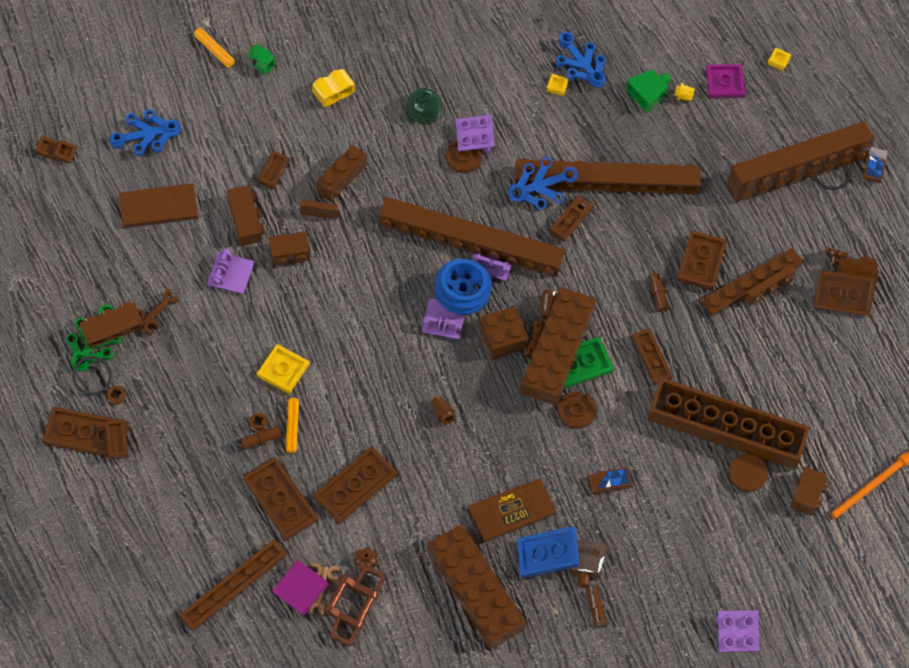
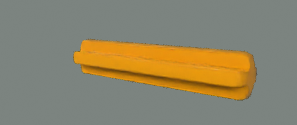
M202 28L194 31V36L226 67L230 68L234 65L235 60Z
M298 398L288 399L287 453L297 452Z

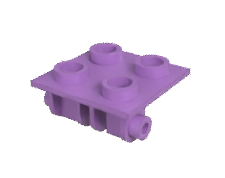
M492 115L456 119L458 152L481 149L485 154L490 153L492 147H495Z
M223 249V251L217 254L207 285L244 294L255 261L233 256L230 254L231 251L229 249Z
M429 298L422 332L460 339L465 315L449 312L439 304L438 300Z
M759 610L718 611L716 624H718L719 652L759 651Z

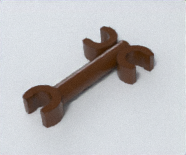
M170 289L164 292V299L146 316L142 309H138L145 333L149 336L152 335V331L148 329L150 326H154L156 329L159 328L157 321L153 319L167 305H173L178 302V295L168 298L171 294Z

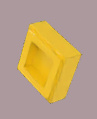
M775 47L767 64L784 71L791 58V54Z
M551 74L546 92L564 96L569 81L568 78Z

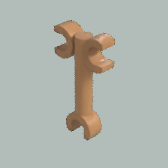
M312 563L311 569L318 570L316 574L326 581L328 579L331 583L338 582V578L332 577L331 574L333 572L339 573V567L332 566L327 568L321 567L318 563ZM325 590L311 606L310 615L314 614L315 609H320L321 617H324L325 612L323 609L325 606L323 601Z

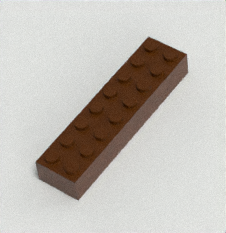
M863 121L732 165L727 186L736 202L740 200L746 201L752 196L763 195L773 189H781L790 183L796 184L802 179L813 178L823 172H831L837 167H846L855 161L861 162L867 158L875 138L866 122Z
M662 377L647 418L648 421L747 454L756 455L759 458L795 470L800 462L810 430L809 426Z

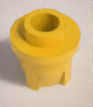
M681 83L680 86H676L674 96H677L678 101L680 99L692 101L695 88Z

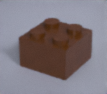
M516 306L479 317L478 328L491 360L527 348L529 337Z

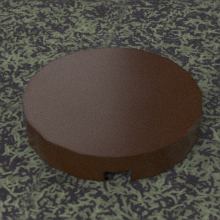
M457 140L449 145L446 151V162L455 172L471 173L481 165V149L458 152Z
M578 391L569 392L561 398L557 413L564 425L573 429L586 428L595 418L596 405L594 400L586 393L583 394Z
M742 454L733 460L728 474L734 487L740 491L753 492L761 489L766 483L768 469L764 461L758 456Z

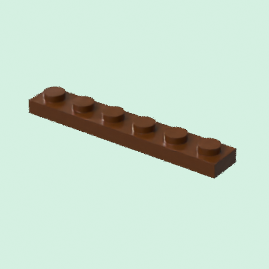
M791 248L704 297L700 303L712 317L744 299L747 291L791 264L795 269L800 267L803 261L795 250Z
M273 539L179 615L180 618L194 632L287 557V553Z

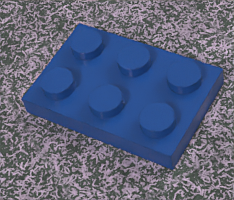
M574 526L517 538L520 576L522 578L580 567L577 531Z

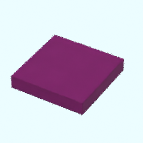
M742 64L706 65L705 71L709 99L745 98Z
M297 560L272 592L304 616L328 587L329 583Z

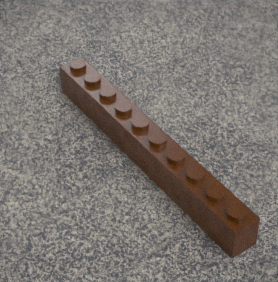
M516 160L515 184L519 182L526 163L533 164L535 168L534 172L529 175L525 186L532 184L541 167V160ZM548 160L543 161V165L548 166L550 164V161ZM558 160L552 161L551 167L547 169L543 178L546 179L563 173L567 167H574L578 172V177L575 181L568 182L563 180L546 186V188L555 190L698 195L701 187L700 166L625 164L620 162L603 163L600 161L570 162ZM530 165L525 168L527 172H531L533 169ZM568 171L567 176L573 177L574 172Z
M385 197L379 213V224L385 228H394L405 234L411 233L422 239L428 238L439 244H448L456 249H465L474 254L489 256L491 259L506 261L511 265L523 266L531 271H540L548 276L558 277L565 254L564 248L390 197Z

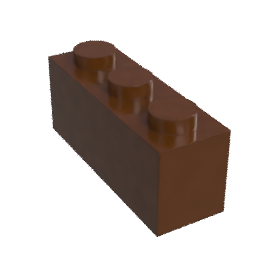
M352 145L317 180V193L329 202H332L366 168L367 154L355 145Z
M249 185L227 189L228 202L240 246L262 242V235L265 232L263 223L259 224L258 221L260 212L259 208L254 206L256 202L254 191H250Z
M135 302L123 303L115 310H105L101 312V315L94 318L93 316L87 317L80 323V329L89 349L143 328V321Z

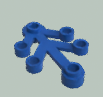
M562 32L558 42L562 48H567L576 60L559 55L556 59V65L560 68L568 65L586 71L584 73L574 68H569L566 78L568 80H575L576 78L586 80L593 87L604 86L606 77L602 70L606 58L603 55H597L594 61L596 65L594 70L590 65L592 54L596 48L595 44L592 42L585 44V57H583L573 45L574 36L569 32Z
M148 109L144 112V119L147 122H154L160 126L154 128L138 120L134 113H129L126 115V123L141 129V131L127 134L115 132L110 136V144L113 148L120 149L124 147L127 141L144 138L140 144H136L133 148L134 154L141 157L145 154L146 148L154 137L162 134L159 140L152 142V150L159 153L163 150V146L170 137H176L180 133L181 125L176 120L166 121L156 116L153 110Z
M544 157L541 160V167L533 183L525 186L529 175L535 170L533 164L526 163L519 182L510 186L508 195L515 202L525 200L542 210L547 206L546 200L544 198L537 199L528 193L537 191L552 198L556 203H562L564 201L563 193L554 192L546 188V186L563 180L573 182L577 179L578 172L574 167H567L563 173L543 179L547 169L552 165L551 158ZM545 159L550 160L548 166L543 165ZM526 166H532V171L527 172L525 170ZM573 171V177H568L567 172ZM520 189L521 194L516 196L514 190ZM557 194L562 195L561 201L555 199ZM538 201H544L545 205L543 207H539Z

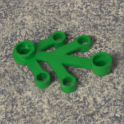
M103 305L99 309V315L105 310L114 309L110 305ZM77 318L75 326L81 333L85 347L81 352L78 346V336L74 333L67 335V344L71 346L74 354L71 359L72 368L74 369L79 360L88 356H96L106 361L113 358V351L109 347L103 348L101 352L90 353L92 349L110 343L118 345L121 343L122 337L89 349L78 325L85 318ZM71 338H75V339H76V340L73 341V342H70V341H69ZM110 352V355L105 356L104 353ZM85 360L83 364L77 367L76 371H85L89 368L90 363L98 360Z

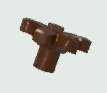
M825 247L824 250L831 255L829 263L837 264L838 258L848 256V252L831 249L830 247Z
M365 547L364 552L358 549L356 551L357 557L353 559L354 565H358V570L360 571L365 566L371 568L378 566L379 560L376 559L378 557L377 551L370 552L371 549L369 547Z

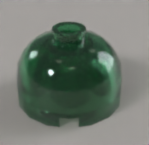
M419 88L408 96L406 113L411 121L419 122L420 125H429L439 119L442 112L441 98L435 91L429 88Z

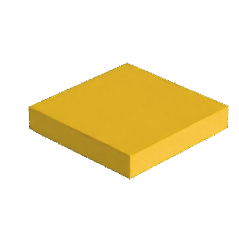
M276 344L256 375L258 378L290 394L310 365V361Z

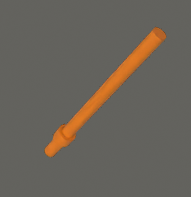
M909 452L900 455L895 463L830 513L834 519L838 518L902 466H907L909 464Z

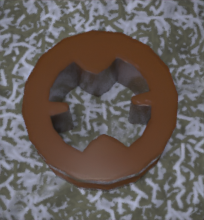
M120 386L110 387L107 392L108 401L113 405L121 404L125 400L123 388ZM114 392L121 393L118 399L112 398Z
M255 413L250 417L249 423L252 431H264L267 428V418L264 414ZM259 419V422L262 420V425H254L255 420Z

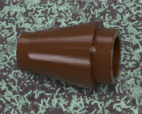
M543 290V294L540 295L541 318L548 319L558 294L556 291Z
M436 396L431 400L440 423L447 425L455 420V410L441 396Z

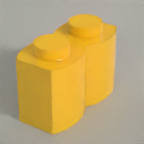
M344 69L334 70L328 77L318 78L312 84V92L323 107H328L339 99L355 92V84Z

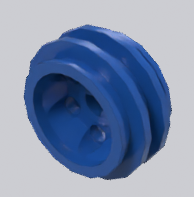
M456 259L446 263L439 269L434 284L435 297L439 304L447 311L458 315H470L480 311L488 303L492 290L491 277L487 270L479 263L468 259Z

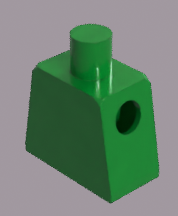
M649 70L628 79L625 90L648 113L666 97L668 91L667 84L671 82V77L666 72L659 76L654 70Z

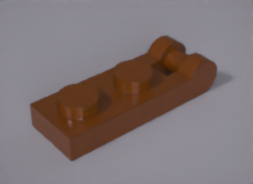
M578 195L550 228V233L566 242L586 216L592 212L595 205L591 202H586L582 196Z

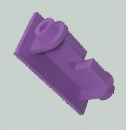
M476 254L473 257V261L483 266L490 277L503 281L507 280L511 264L491 259L481 254Z

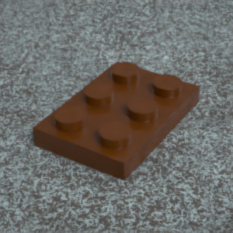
M691 230L677 281L713 291L727 240Z
M819 269L813 307L870 316L877 279L875 277Z

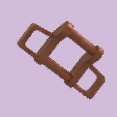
M365 566L356 581L344 574L340 575L338 579L339 584L329 603L323 609L325 613L336 620L331 632L333 640L349 647L352 646L359 631L364 626L363 622L374 600L376 601L379 596L378 593L385 580L384 573ZM370 573L380 578L375 590L360 584L365 574ZM346 587L367 597L356 619L341 613L335 608ZM340 622L355 629L349 640L336 635Z

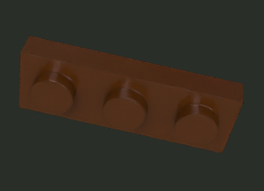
M791 264L747 291L744 301L748 306L754 302L759 303L768 293L773 294L781 285L791 283L796 269Z
M648 328L633 333L632 339L654 386L659 384L661 377L672 380L673 376L651 329Z

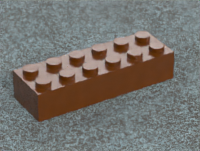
M560 287L522 380L520 394L557 406L595 311L597 299Z
M463 524L428 542V554L489 650L525 630V620Z

